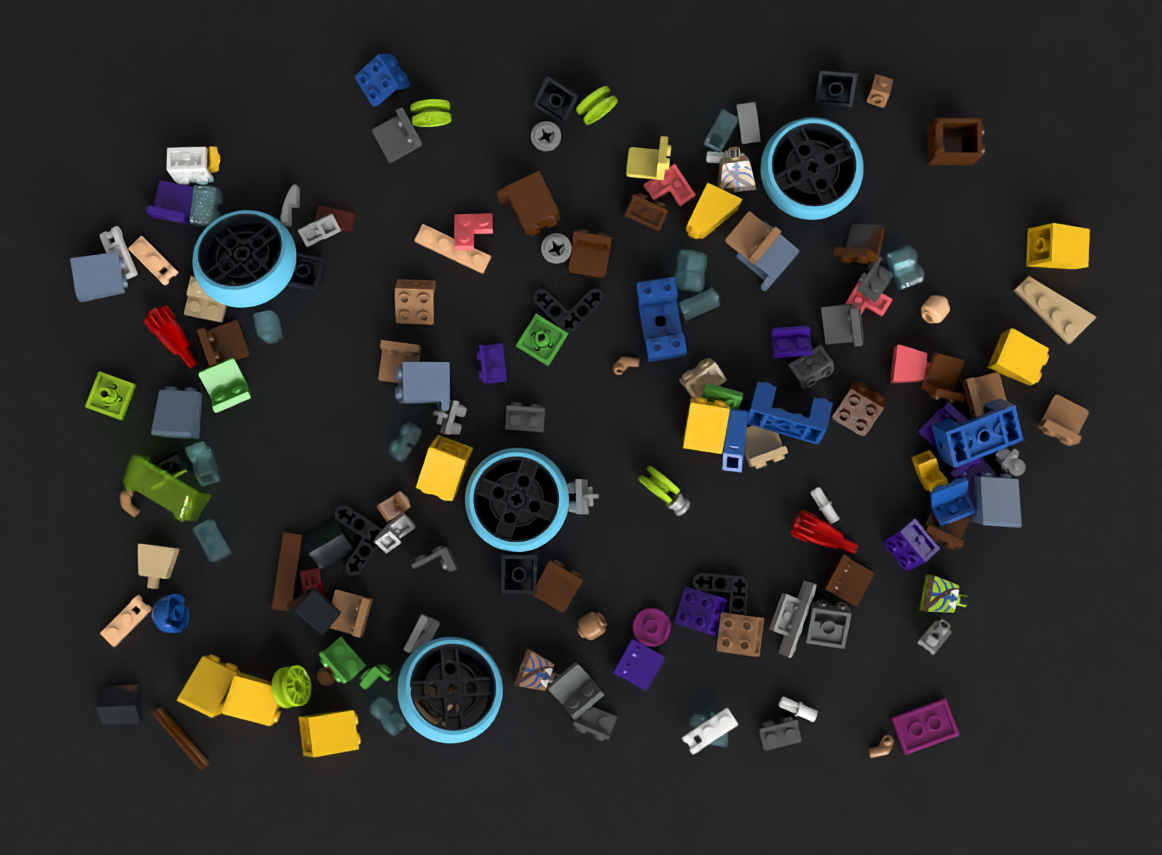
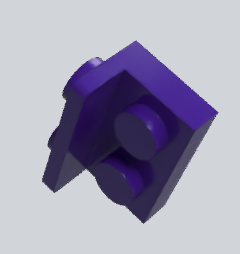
M799 325L796 327L773 328L771 344L774 358L812 355L810 326Z
M503 343L479 345L480 349L476 350L477 361H481L482 368L478 369L479 379L483 380L484 384L507 382Z

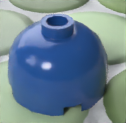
M180 594L163 596L154 604L152 619L159 630L167 633L182 632V628L187 627L189 609L188 607L184 608L183 602L186 601Z

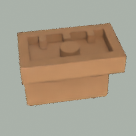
M748 212L726 238L725 242L755 265L778 238L781 230L776 226L774 229H771L753 213Z
M397 280L395 286L396 323L434 324L436 281Z
M381 340L382 356L378 379L380 381L398 383V380H395V368L402 362H420L422 349L420 345Z
M999 372L961 381L971 418L985 414L984 404L999 398L1007 401Z
M335 590L332 604L341 611V614L330 628L350 633L355 637H363L373 599Z
M721 613L716 650L753 657L760 656L764 618Z

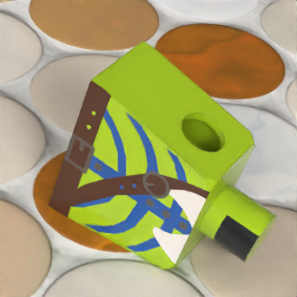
M926 574L919 610L954 613L956 605L967 606L968 596L958 594L959 585L934 575Z

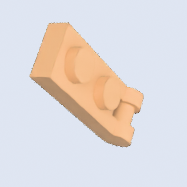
M142 235L128 248L165 286L169 283L168 280L179 273ZM166 267L168 271L162 275L160 272Z
M140 595L133 598L124 610L100 633L113 647H116L152 610L149 604L146 605L142 601L143 598ZM136 606L141 610L138 614L133 610Z

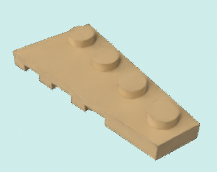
M1029 276L1014 290L1067 344H1070L1096 318L1093 314Z

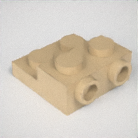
M191 276L186 294L188 299L184 315L223 323L227 305L217 302L208 296L199 286L196 278Z

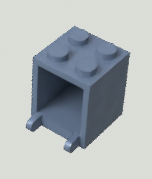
M764 221V223H765L766 225H768L771 229H774V228H772L768 223H766V222ZM780 234L755 265L740 253H737L736 257L764 280L761 290L766 291L793 261L800 250Z
M402 362L395 368V380H398V387H395V399H398V403H437L438 412L440 408L443 411L449 410V362Z

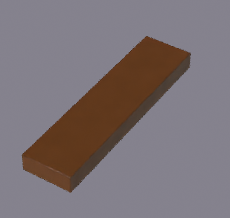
M283 532L272 609L289 611L286 606L294 601L303 535Z

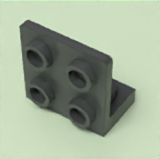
M402 107L396 110L398 116L372 129V133L389 163L423 146Z
M860 303L821 308L826 344L854 342L855 346H863L864 333Z
M444 546L431 550L432 555L428 557L427 555L414 559L415 563L411 565L412 568H418L442 556L440 562L444 570L448 569L449 572L460 568L450 547L444 548Z
M577 662L547 686V689L561 702L574 720L604 696V693Z

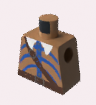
M527 649L514 685L545 691L547 684L552 683L560 674L552 672L555 665L553 662Z

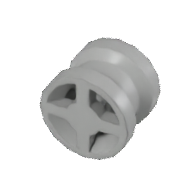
M680 492L678 494L673 493L670 496L672 499L671 503H666V506L669 509H673L674 513L678 516L684 514L690 506V501L687 498H683Z

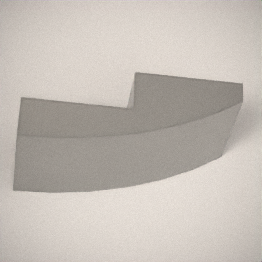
M755 102L736 104L741 144L760 142Z
M297 185L291 187L283 204L281 223L284 226H292V208H300V188Z
M332 213L298 229L307 247L341 231Z
M402 512L383 528L374 539V542L387 554L401 543L400 538L416 528L415 524Z

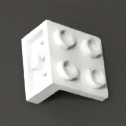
M206 147L167 148V171L176 183L181 185H188L189 183L205 185L208 182H214V178L207 168Z

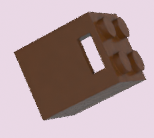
M935 118L927 128L928 165H974L985 152V145L982 143V136H984L985 127L982 125V118ZM962 138H969V153L962 152Z
M540 171L520 179L497 192L500 204L510 202L525 235L530 234V236L539 233L541 228L545 226L550 228L560 220L557 206Z

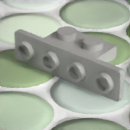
M803 581L798 598L782 593L769 629L784 635L779 654L792 658L805 618L809 613L812 598L815 596L816 584Z

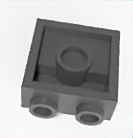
M821 599L817 600V602H812L806 643L845 649L852 614L850 607H847V604L842 602L830 605L827 601Z

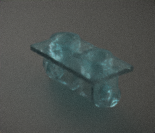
M711 288L678 305L687 321L721 304L718 300V294Z
M411 422L408 425L405 424L400 430L401 435L397 441L394 440L389 446L390 451L388 454L393 458L395 456V459L400 462L403 459L405 460L412 450L407 446V443L415 445L421 436L422 430L415 427Z
M380 697L375 701L377 705L375 703L370 705V712L377 720L380 719L383 722V727L389 734L395 736L399 733V730L401 731L406 726L405 720L397 711L390 715L389 712L394 708L386 698Z

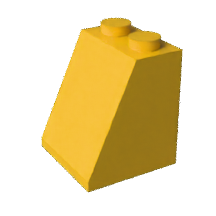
M707 183L687 224L685 231L688 232V236L697 240L698 238H705L738 210L742 199Z
M1057 223L1029 228L1026 266L1060 269L1088 267L1090 229Z
M1010 328L1001 333L987 368L1031 386L1035 382L1038 383L1041 378L1042 372L1040 370L1042 365H1045L1048 361L1049 355L1047 353L1049 348Z
M695 397V399L690 400L683 436V448L722 454L730 407L725 401L715 400V402H708L706 398Z
M437 435L428 449L416 488L420 489L423 493L434 494L442 500L452 501L457 494L474 448Z
M213 654L202 656L177 701L213 718L221 714L234 675L240 674L241 671H238V667L232 663L227 662V664L220 662V658Z
M245 673L234 675L222 714L268 726L273 725L274 722L277 723L281 711H278L280 705L273 696L272 682Z
M342 710L299 717L304 756L314 758L359 749L360 735L356 730L358 717L354 710Z

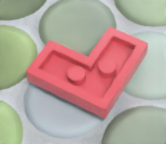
M675 164L669 167V170H665L664 180L651 179L643 184L653 202L668 192L671 193L679 207L696 197V194Z
M492 213L455 215V250H474V234L493 233Z
M858 282L845 304L860 303L861 314L865 308H868L882 317L893 299L882 293L875 303L857 291L861 284Z

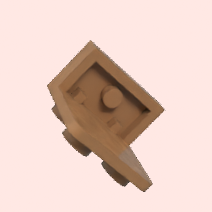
M1054 395L1037 428L1043 430V433L1050 437L1055 436L1061 439L1060 442L1065 445L1079 444L1082 437L1078 434L1089 412L1087 409L1060 395Z

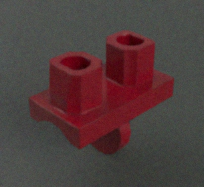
M320 568L301 571L303 593L305 594L315 587L325 597Z

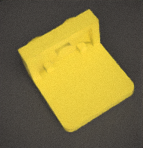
M661 136L659 150L629 148L626 175L628 177L664 180L665 170H669L670 159L666 158V156L670 157L671 153L668 137Z

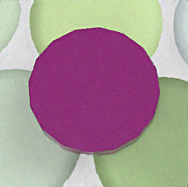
M647 608L636 615L633 620L632 630L640 643L654 647L667 640L671 624L663 611L657 608Z

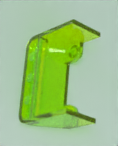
M133 453L122 481L125 483L124 487L131 492H135V490L173 512V517L181 522L185 520L196 521L210 499L211 494L197 491L149 462V457Z

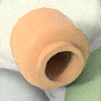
M938 295L930 296L921 307L923 319L931 324L940 323L950 311L948 300Z

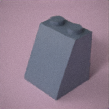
M118 252L70 258L76 297L80 302L125 293V287H128L126 276H122V269L125 268L124 259L119 257Z
M166 387V390H159L151 434L159 437L199 439L202 393L197 392L196 388H185V391H178L177 387Z
M981 472V476H974L972 504L976 509V513L971 515V522L981 525L1021 528L1018 479L1012 478L1011 474H1000V477H993V473Z

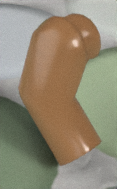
M622 356L613 365L614 373L621 375L629 366L639 367V358Z
M125 489L119 495L121 507L131 516L136 517L140 509L131 503V498L133 497L132 490Z
M885 735L878 747L868 748L870 758L887 755L894 744L893 738L890 735Z

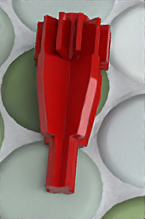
M165 305L160 309L157 306L148 312L149 317L144 320V323L149 330L155 333L158 339L175 355L179 354L189 369L197 365L198 361L188 349L190 344L169 306Z
M802 509L801 513L799 512L798 516H795L793 519L791 536L804 542L810 541L835 549L839 547L850 553H856L858 544L843 538V533L829 523L817 519V515Z

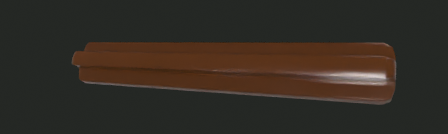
M161 706L156 708L152 713L195 765L200 770L207 767L209 761Z

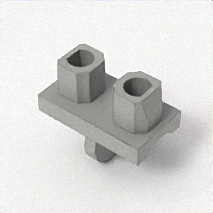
M450 400L449 410L446 413L441 408L439 412L434 411L433 415L438 416L436 423L442 425L440 433L445 435L460 434L462 425L454 423L455 415L464 418L467 408L460 405L459 401Z
M1003 448L996 453L995 461L1001 465V472L1003 474H1006L1009 470L1012 475L1020 476L1025 471V463L1018 459L1019 452L1016 449L1011 452L1007 448Z
M575 479L576 482L567 483L569 494L576 493V501H569L568 511L577 514H589L588 506H593V499L599 498V494H593V487H588V480Z
M943 619L939 622L936 620L921 637L918 644L924 646L926 650H929L934 655L952 633L949 630L951 625Z

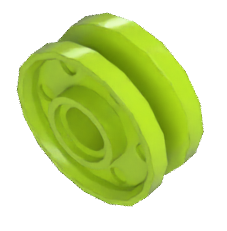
M608 86L601 87L591 93L576 108V112L579 115L587 113L583 119L586 125L602 118L618 102L615 96L606 98L610 93Z
M429 99L413 103L410 106L411 113L416 115L411 118L412 124L418 127H436L451 122V114L446 112L450 109V103L441 99Z
M649 465L646 470L651 477L648 479L641 475L638 479L656 496L670 504L672 499L667 494L668 491L678 494L680 490L667 477Z
M299 665L284 667L274 673L272 692L276 702L283 708H291L305 705L309 701L311 681L303 667Z

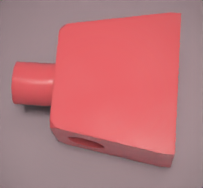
M896 345L893 352L890 383L923 381L930 365L927 362V353Z

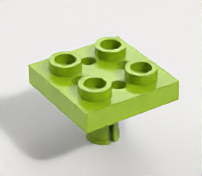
M99 371L85 407L123 421L136 385Z

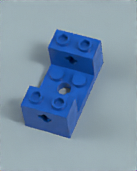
M675 277L636 283V294L647 361L652 362L686 356L685 337L681 330L676 300L678 295ZM662 316L665 318L666 324L661 327L657 326L655 319Z
M757 382L748 406L747 424L819 444L827 430L833 403L828 402L824 398H814L806 411L805 417L799 413L792 414L782 408H771L776 387L768 382Z
M999 398L984 404L985 414L959 424L948 418L933 424L932 429L940 460L956 468L1023 441L1016 406ZM986 431V437L980 440V434Z

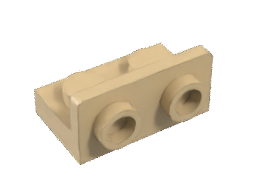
M711 358L700 361L696 368L685 372L682 378L679 379L693 399L701 397L706 383L719 386L727 380L716 362Z

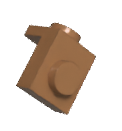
M875 74L867 103L884 108L890 96L893 79Z
M399 491L394 496L380 503L377 508L388 523L400 513L406 512L411 506L408 497Z

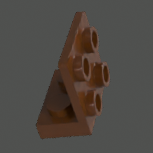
M237 320L210 330L206 328L197 330L210 367L232 357L237 361L250 356Z
M840 554L823 589L854 606H858L874 576V572L852 561L850 557Z

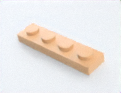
M422 224L414 240L416 243L484 274L491 259L490 255L475 248L474 250H455L454 238Z

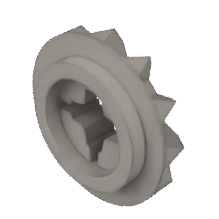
M543 121L533 128L531 140L538 150L544 152L553 151L559 146L561 132L556 124ZM542 130H544V132H546L547 135H552L549 137L550 143H548V141H546L545 139H541L543 137Z
M558 233L547 236L541 246L544 258L554 264L563 263L567 260L572 250L569 239ZM552 242L557 246H562L560 256L556 252H550L553 249Z

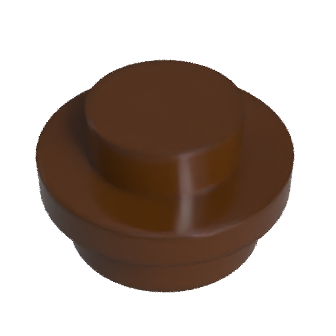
M324 666L317 672V679L322 685H331L336 680L332 675L334 672L330 667L326 668Z

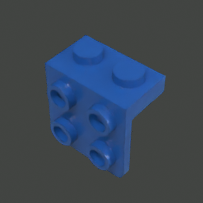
M378 54L355 76L356 81L372 106L381 104L395 90L407 89L411 85L407 75L401 70L397 64V59L392 54Z
M967 478L954 479L950 484L945 486L939 485L931 491L930 510L939 527L976 513V509L967 494Z

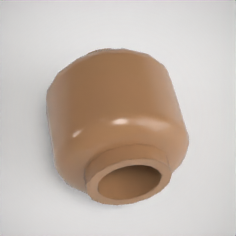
M592 611L579 619L577 631L582 638L586 637L588 640H594L605 632L607 622L601 613Z

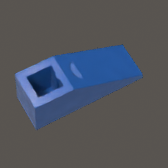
M730 408L722 470L742 472L745 461L748 410Z

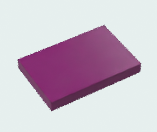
M946 698L890 717L904 755L960 735Z

